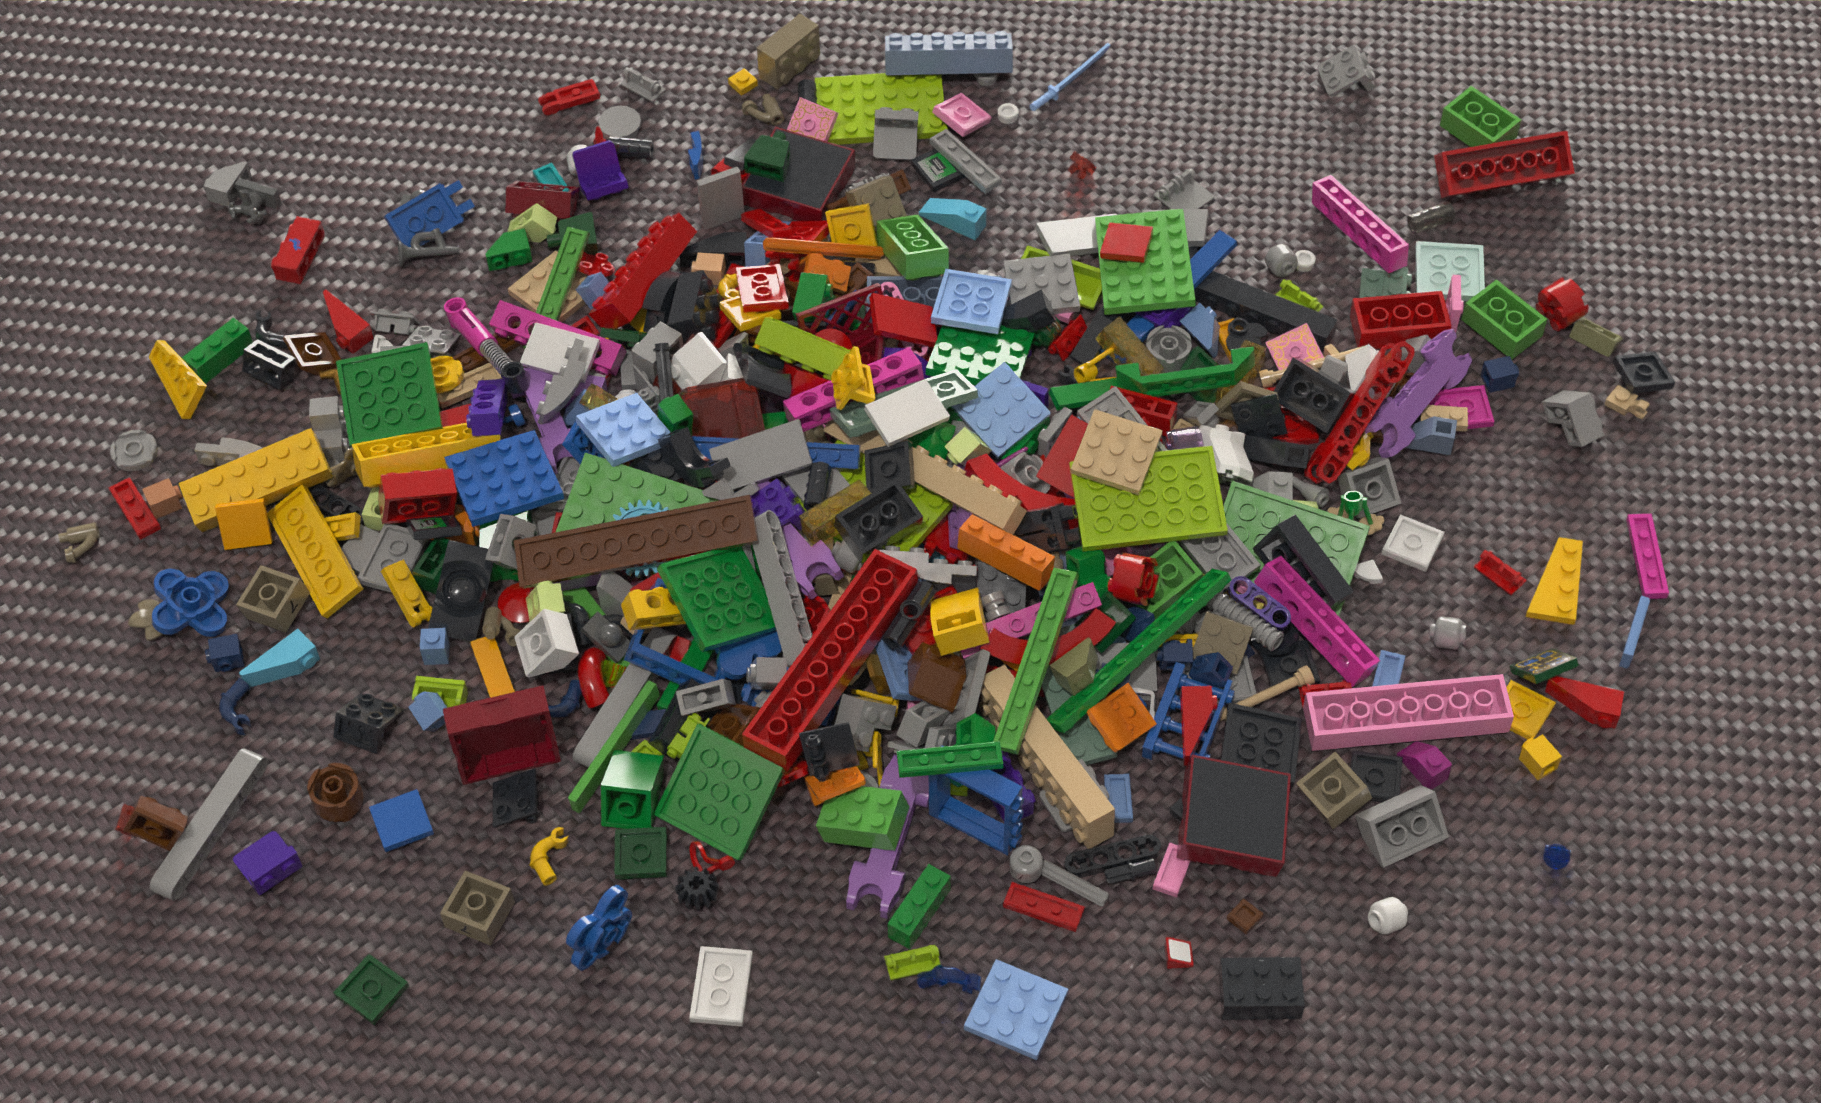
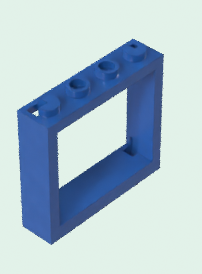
M657 578L650 590L656 587H663L664 589L667 587L662 579ZM645 629L634 631L624 658L625 661L679 685L691 678L701 685L725 679V676L720 673L718 667L713 677L639 644Z
M991 770L928 775L929 815L1007 856L1013 847L1015 848L1017 845H1020L1023 837L1021 835L1023 827L1021 818L1024 813L1022 810L1024 802L1022 797L1023 786ZM950 778L1005 806L1004 824L951 797Z

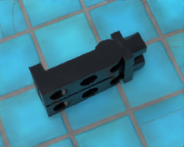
M1058 503L1055 506L1026 510V514L1013 534L1019 535L1041 530L1040 532L1016 537L1045 552L1066 549L1081 540L1080 528L1070 529L1068 520L1078 517L1076 505Z

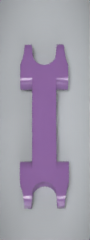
M1453 329L1439 333L1421 349V354L1425 358L1424 363L1394 399L1386 397L1364 430L1367 434L1381 429L1384 439L1382 446L1379 448V454L1382 458L1392 457L1408 446L1415 438L1416 434L1411 425L1442 387L1450 389L1456 386L1466 375L1472 363V358L1469 353L1457 357L1454 356L1452 345L1457 336Z
M527 367L524 370L529 381V387L520 394L511 393L513 399L521 396L525 397L542 435L538 439L554 473L558 474L557 462L564 457H573L562 445L571 428H566L560 412L544 424H538L540 415L536 414L540 400L545 402L547 395L542 393L546 381L551 382L554 374Z
M767 480L758 483L759 490L770 484V482ZM790 522L781 527L801 593L811 600L814 599L817 594L811 583L820 574H830L838 581L844 577L832 556L831 550L822 540L810 546Z
M896 753L885 768L879 787L902 791L909 805L896 849L893 851L872 848L867 863L854 862L849 875V889L846 900L847 909L854 910L860 898L867 894H875L882 899L880 917L888 919L894 906L899 901L904 886L905 873L896 871V867L916 805L929 807L928 775L899 778Z

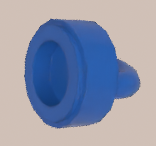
M517 404L509 406L511 415L504 418L503 423L507 424L514 420L518 428L525 425L526 421Z

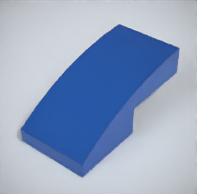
M699 131L691 132L693 149L688 150L689 165L695 180L700 178L703 168V152Z

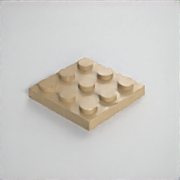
M556 250L508 288L510 296L534 313H536L558 254ZM578 270L576 271L558 320L559 322H564L586 304L575 289L589 275Z
M1094 409L1070 473L1139 495L1163 430Z

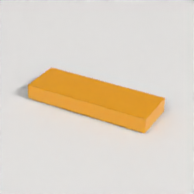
M483 637L471 641V647L489 697L515 692L495 638L487 639Z

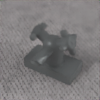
M239 178L235 186L239 199H242V204L235 205V201L229 203L228 211L233 219L237 218V214L243 213L246 216H251V218L247 219L248 223L254 222L260 225L267 214L266 210L258 211L260 206L263 205L278 210L282 202L278 189Z

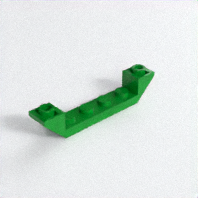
M1254 346L1232 349L1231 364L1140 376L1138 363L1115 366L1117 384L1127 390L1153 397L1235 386L1255 366Z

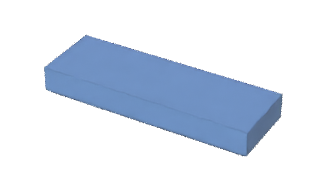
M1640 597L1619 663L1620 667L1627 669L1630 666L1650 600L1648 597Z

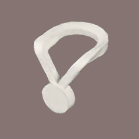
M1132 688L1136 694L1150 695L1138 696L1143 700L1151 701L1149 713L1154 719L1156 714L1154 692L1142 688Z

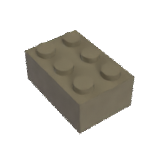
M798 14L758 46L759 78L778 90L796 74L802 72L812 61H815L820 56L819 25L804 15Z

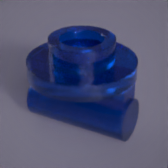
M1545 844L1543 851L1544 861L1553 869H1562L1570 861L1571 850L1560 844Z

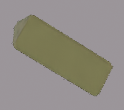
M1581 318L1577 321L1570 333V338L1607 357L1612 355L1623 339L1621 336L1586 318Z

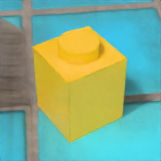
M1543 734L1536 739L1530 738L1523 743L1519 760L1537 780L1558 769L1562 756Z

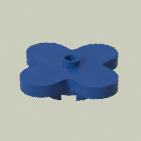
M176 569L160 571L154 579V591L163 602L157 605L152 612V625L155 630L162 634L170 635L181 631L189 625L204 636L212 637L221 634L226 628L227 615L218 603L228 594L229 583L227 578L216 571L204 572L196 578H188Z
M777 631L714 648L718 654V670L729 679L743 678L746 675L747 668L752 664V660L756 659L758 655L766 658H776L782 650Z
M619 885L609 888L599 900L594 912L579 919L567 935L566 944L574 950L571 963L580 971L589 968L596 959L606 956L609 953L606 949L613 941L619 943L627 930L632 918V912L624 906L628 898V892Z

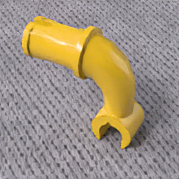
M726 274L719 282L718 292L725 300L740 296L739 291L735 290L738 287L736 274Z
M561 827L553 829L551 836L540 840L533 847L530 854L529 865L532 869H535L544 886L552 884L557 879L556 874L548 863L547 852L553 847L562 849L568 844V836L563 839L557 838L564 835V828Z

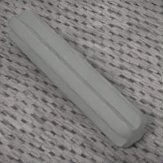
M1043 860L1041 875L1099 906H1104L1108 901V892L1047 860Z

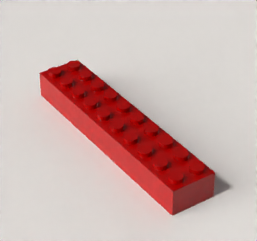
M874 549L742 733L744 748L783 767L788 772L803 750L799 733L818 729L896 617L901 604L907 600L918 582L916 568Z

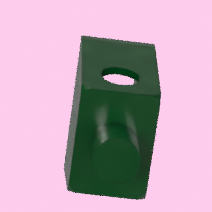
M777 131L773 137L759 136L744 156L745 173L784 182L791 156L790 143L786 141V135L783 132Z
M592 212L560 220L558 222L559 233L547 235L548 248L561 246L567 227L587 231L590 236L584 252L590 255L598 253Z

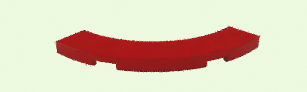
M1094 608L1081 624L1072 629V631L1058 637L1049 665L1086 638L1091 639L1093 646L1096 645L1112 629L1116 622L1097 608ZM992 628L988 634L989 643L982 644L979 649L990 652L991 656L1000 660L1020 664L1028 640L1014 638Z

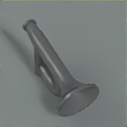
M439 228L415 234L411 239V247L398 240L400 267L413 257L460 254L459 246H446ZM435 240L437 247L424 248L419 244L421 241Z

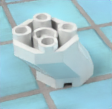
M1200 425L1197 443L1199 447H1213L1219 483L1225 484L1226 481H1235L1252 486L1254 472L1243 448L1245 434L1231 432L1229 427L1225 425H1216L1215 428Z

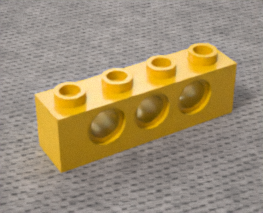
M656 587L647 591L636 589L630 591L621 603L629 631L686 624L667 588Z

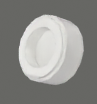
M1011 103L999 106V121L1005 124L1017 121L1019 114L1017 106Z
M1300 250L1295 253L1298 259L1296 267L1298 271L1308 272L1314 268L1316 258L1312 252Z

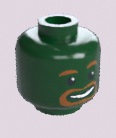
M1055 317L1056 322L1034 332V345L1048 347L1058 338L1061 333V326L1057 317Z

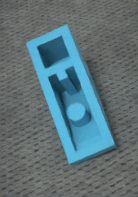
M930 198L919 211L920 216L973 240H976L986 227V208L968 200Z
M296 629L241 670L239 675L250 687L301 674L306 669L313 667L320 660L316 646L299 629Z

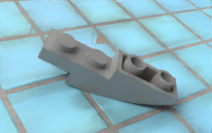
M575 338L573 346L568 345L564 357L568 359L567 365L562 364L559 375L554 374L551 382L546 381L542 394L547 396L545 402L540 400L536 414L540 415L538 424L542 425L553 418L575 393L587 364L578 360L584 344L583 340Z
M222 437L220 445L197 443L194 451L200 464L221 466L262 449V447L246 441Z
M886 546L885 550H880L916 568L918 579L926 582L951 586L952 576L977 578V566H972V561H958V565L948 564V560L934 559L933 563H929V553H924L923 548H910V552L900 551V547Z

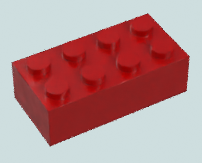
M1442 291L1353 298L1350 319L1357 348L1369 344L1374 349H1381L1388 343L1395 345L1398 342H1406L1407 339L1428 335L1432 340L1439 333L1450 330L1452 326Z

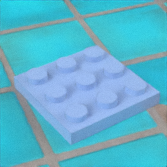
M945 269L932 312L931 323L998 334L1012 286V279Z
M1003 362L974 386L978 390V398L969 400V402L952 406V409L966 425L992 450V454L997 459L1051 414L1006 362Z
M638 393L576 416L578 426L612 467L660 449L661 447L657 439L670 433Z
M996 959L964 1024V1030L1037 1060L1068 995V988Z

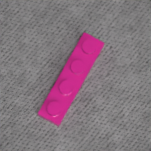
M1628 514L1626 522L1642 596L1649 599L1667 598L1669 590L1652 514Z

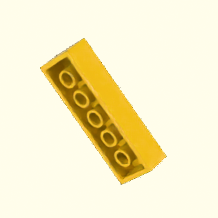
M467 423L446 426L438 430L404 434L352 444L355 470L363 486L375 488L380 485L381 475L391 472L408 473L414 470L448 469L444 457L501 439L500 435L472 436V429L467 428Z
M310 428L178 484L195 526L201 532L219 526L215 510L216 504L264 498L266 506L287 497L301 484L309 488L333 478L318 437Z

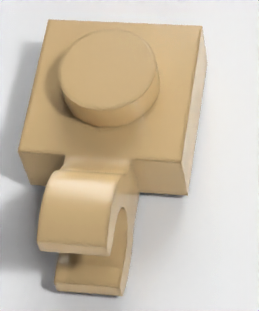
M1617 385L1605 401V406L1625 416L1627 412H1630L1639 419H1643L1646 416V409L1650 404L1644 400L1637 401L1638 395L1631 394L1630 391Z

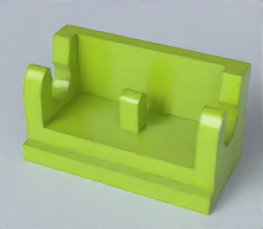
M416 676L412 700L422 692H433L439 694L447 708L466 703L468 691L464 680Z

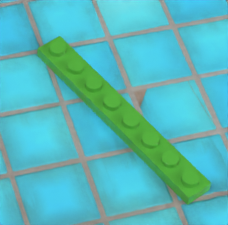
M1053 568L993 741H1000L1001 751L1014 754L1019 753L1079 578L1077 572Z

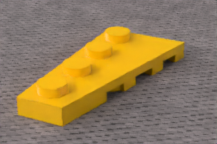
M157 340L149 355V359L181 418L190 419L207 385L166 341Z
M1558 538L1525 617L1575 624L1583 541Z

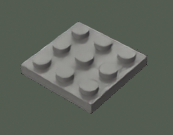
M1070 254L1004 261L1005 278L1012 279L1009 293L1010 305L1042 289L1052 304L1054 314L1080 312V303Z

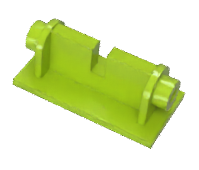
M1284 279L1280 283L1282 289L1275 294L1317 312L1323 308L1317 298H1313L1305 291H1300V288L1294 285L1291 280Z
M693 713L692 716L689 715L679 730L687 737L684 738L677 733L667 747V755L671 758H676V756L681 758L697 723L706 726L710 719L707 718L705 723L700 721L701 717L698 714Z
M935 945L884 956L890 980L941 969L939 951Z

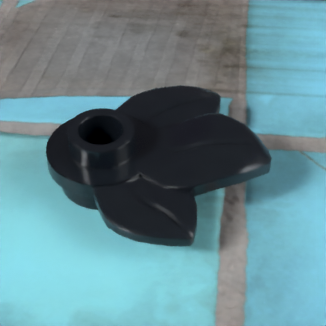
M1236 318L1228 325L1227 331L1229 336L1226 339V345L1230 352L1232 349L1254 346V355L1260 354L1262 350L1260 338L1265 337L1268 331L1258 323L1248 324L1245 319Z

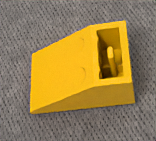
M978 587L931 601L933 635L941 656L989 643Z

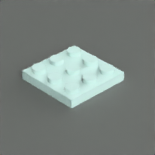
M1416 241V293L1442 291L1446 300L1451 277L1453 275H1461V300H1470L1485 288L1483 245Z

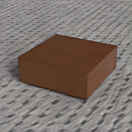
M1243 898L1227 915V920L1247 935L1260 922L1264 914Z

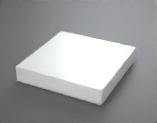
M1400 515L1382 550V555L1426 572L1445 532Z

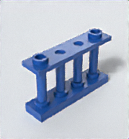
M1175 663L1154 717L1157 724L1149 729L1144 742L1143 758L1152 760L1154 753L1161 751L1183 759V748L1163 742L1161 738L1162 732L1171 730L1182 734L1181 723L1172 721V718L1169 717L1171 709L1176 710L1177 708L1181 710L1180 696H1177L1182 686H1211L1188 678V675H1185L1184 664ZM1227 680L1224 690L1212 686V695H1217L1220 701L1217 710L1212 712V722L1209 730L1204 733L1201 741H1204L1200 753L1195 752L1194 755L1211 758L1208 752L1226 704L1232 703L1235 691L1232 690L1233 680Z

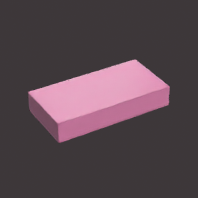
M1169 843L1153 884V890L1177 898L1191 861L1176 858L1178 845Z

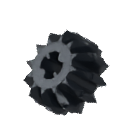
M695 866L694 872L685 869V876H678V885L675 887L679 903H685L688 910L695 906L698 912L702 905L709 908L711 906L710 901H716L717 892H719L716 876L709 874L707 868L701 872L697 866Z

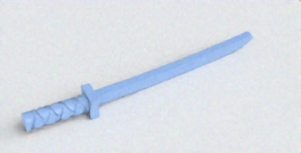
M1105 44L1098 52L1055 87L1049 85L1048 92L1032 102L1030 109L1036 111L1049 100H1058L1059 92L1103 56L1111 44Z

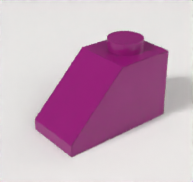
M1416 741L1397 753L1396 756L1403 757L1402 763L1424 787L1432 790L1448 780L1452 764L1436 746Z

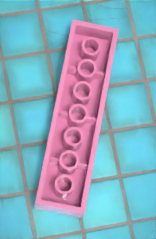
M1503 674L1309 692L1305 695L1303 705L1312 751L1506 733L1510 731L1514 718Z

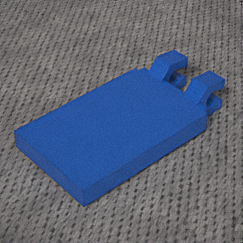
M458 180L446 188L439 183L386 214L384 218L397 239L401 240L406 246L411 247V239L415 234L429 232L436 228H439L441 234L463 222L464 217L462 214L471 210L475 205L471 199L459 206L455 205L451 195L463 188ZM431 240L421 241L419 245L422 246Z

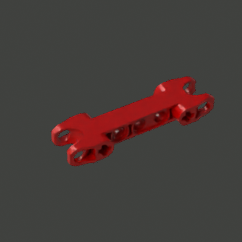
M1401 341L1395 345L1388 343L1379 350L1366 369L1364 381L1326 441L1320 443L1311 456L1304 472L1307 479L1314 484H1318L1322 481L1331 483L1338 478L1352 458L1355 444L1394 383L1401 380L1415 354L1414 347L1405 341ZM1400 347H1404L1408 352L1405 360H1401L1402 350L1399 349ZM1391 349V351L1385 356L1386 350ZM1370 388L1374 390L1373 399L1369 396ZM1358 407L1362 410L1361 418L1356 414ZM1346 426L1350 430V435L1348 438L1344 434V429ZM1318 464L1316 468V476L1318 478L1313 477L1311 473L1312 467ZM1334 469L1333 475L1328 478L1327 475Z

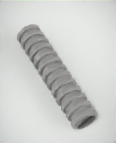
M1223 591L1217 593L1208 601L1207 607L1210 610L1213 609L1214 612H1219L1223 617L1254 627L1251 638H1256L1258 643L1262 642L1264 647L1268 646V650L1273 651L1281 644L1284 636L1283 632H1277L1278 630L1275 627L1271 628L1270 623L1265 624L1264 619L1259 620L1258 615H1253L1252 611H1247L1245 606L1241 607L1239 602L1235 603L1233 598L1229 599L1227 594L1223 595Z

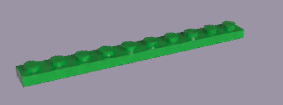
M1213 568L1098 671L1091 684L1076 695H1072L1047 718L1053 729L1062 733L1070 730L1081 717L1087 714V710L1095 706L1101 699H1104L1116 685L1124 681L1128 674L1135 668H1138L1151 653L1157 651L1163 642L1172 637L1175 631L1188 622L1198 610L1206 606L1208 601L1217 593L1221 592L1232 580L1229 573Z

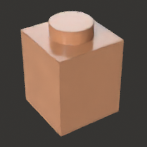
M169 478L142 489L156 519L182 509L179 499L183 498L177 485L172 486Z

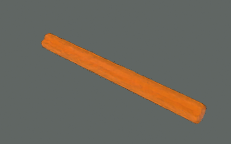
M766 237L763 241V249L765 251L802 254L819 253L828 256L881 259L884 255L881 246Z

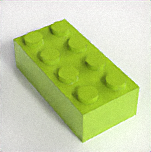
M773 317L764 318L755 344L760 345L759 350L768 354L779 353L781 354L780 359L792 364L798 361L802 363L801 368L814 373L817 370L824 372L823 377L831 380L833 371L838 369L843 362L844 356L851 351Z

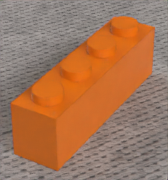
M973 514L959 528L957 548L1039 591L1050 580L1055 556Z

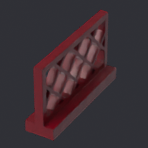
M876 283L797 313L799 329L807 330L811 334H817L816 329L821 320L829 323L826 329H833L834 326L841 329L850 339L852 346L857 347L875 336L873 323L869 322L872 316L870 304L865 302V300L873 292L883 295L881 285ZM849 301H857L852 312L844 309ZM862 305L870 308L864 319L857 316ZM828 309H837L831 320L824 317ZM842 312L849 315L844 326L836 323ZM810 316L817 317L811 328L805 326L804 318ZM854 318L861 321L858 329L854 331L849 330Z

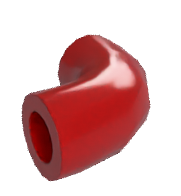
M595 647L587 649L578 663L579 685L588 708L605 703L609 697L602 674V669L606 664V656L602 650Z

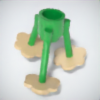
M1348 491L1341 495L1340 507H1330L1327 511L1354 520V516L1360 514V511L1363 509L1366 517L1361 518L1359 522L1370 526L1368 535L1381 530L1382 524L1385 521L1383 516L1370 514L1367 497H1363L1359 491Z

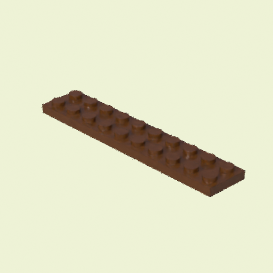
M750 494L514 540L519 586L522 589L535 587L543 581L556 583L680 559L711 550H726L759 543L753 502Z

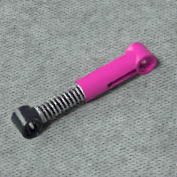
M463 298L449 299L444 305V310L451 327L457 329L479 355L484 356L504 380L508 392L520 394L527 390L529 381L523 365L520 362H513L498 346L495 337L469 310Z

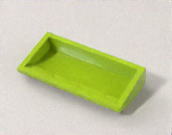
M1027 245L1021 259L1050 255L1047 251ZM1071 260L1080 306L1094 310L1103 297L1100 269Z

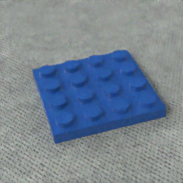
M535 430L444 457L447 468L453 469L456 489L472 527L497 520L500 514L514 515L564 499L563 491Z

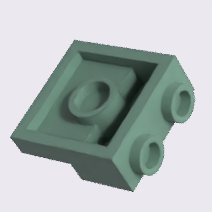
M1403 267L1391 273L1384 270L1362 268L1359 298L1410 294L1411 291H1406V287L1411 286L1412 274H1408V267Z

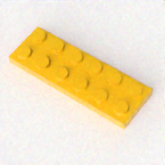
M301 484L267 512L271 523L323 617L329 618L363 590L362 585L306 486Z

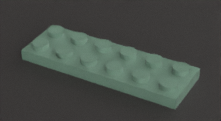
M957 369L926 379L945 409L978 398V390ZM917 382L875 394L874 401ZM853 401L847 403L842 410L836 407L830 408L831 418L850 438L859 437L864 433L877 430L864 410L865 405H867L865 403Z
M1074 625L1062 627L1059 636L1072 631ZM1048 665L1041 687L1050 714H1052L1072 694L1057 684L1050 665ZM1087 714L1081 717L1065 733L1056 731L1076 759H1083L1086 765L1117 757L1118 753L1113 752L1105 744L1104 738L1098 729L1091 724Z

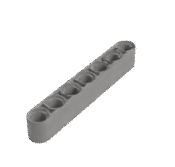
M767 510L755 517L759 543L752 545L784 658H787V666L790 668L811 639L812 633L780 521L773 511Z
M655 627L650 631L642 645L670 657V644L678 635L663 628ZM630 663L576 746L573 753V761L589 767L647 681L654 683L659 675Z
M245 748L237 753L152 877L150 882V890L172 901H176L181 896L264 774L268 764L266 757Z

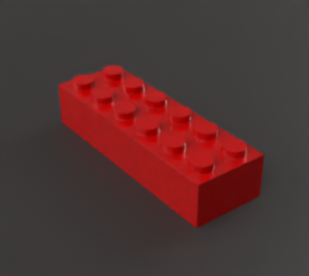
M1568 131L1450 150L1434 155L1441 199L1563 178L1575 174Z
M680 213L673 216L668 215L660 223L656 221L649 227L648 231L650 233L637 243L638 249L628 255L626 265L616 271L614 281L609 282L604 287L603 291L605 293L603 296H599L592 303L593 309L588 315L600 327L619 328L631 322L643 306L644 298L653 281L662 273L669 271L697 233V230Z

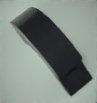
M669 270L659 275L653 281L646 293L642 308L647 309L643 332L648 333L660 321L668 325L679 275L687 274V272Z
M688 427L674 430L657 439L670 465L685 481L694 486L705 487L722 478V475H724L723 470L731 467L728 458L711 460L705 457L696 447Z

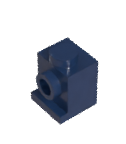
M1187 639L1186 643H1181L1177 640L1163 642L1162 646H1159L1158 650L1155 651V659L1159 661L1160 670H1173L1175 663L1178 662L1185 665V671H1189L1193 663L1192 639Z

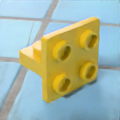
M854 346L844 356L843 362L838 369L833 371L831 376L836 408L842 410L850 399L865 404L875 400L870 366L861 363L859 348Z

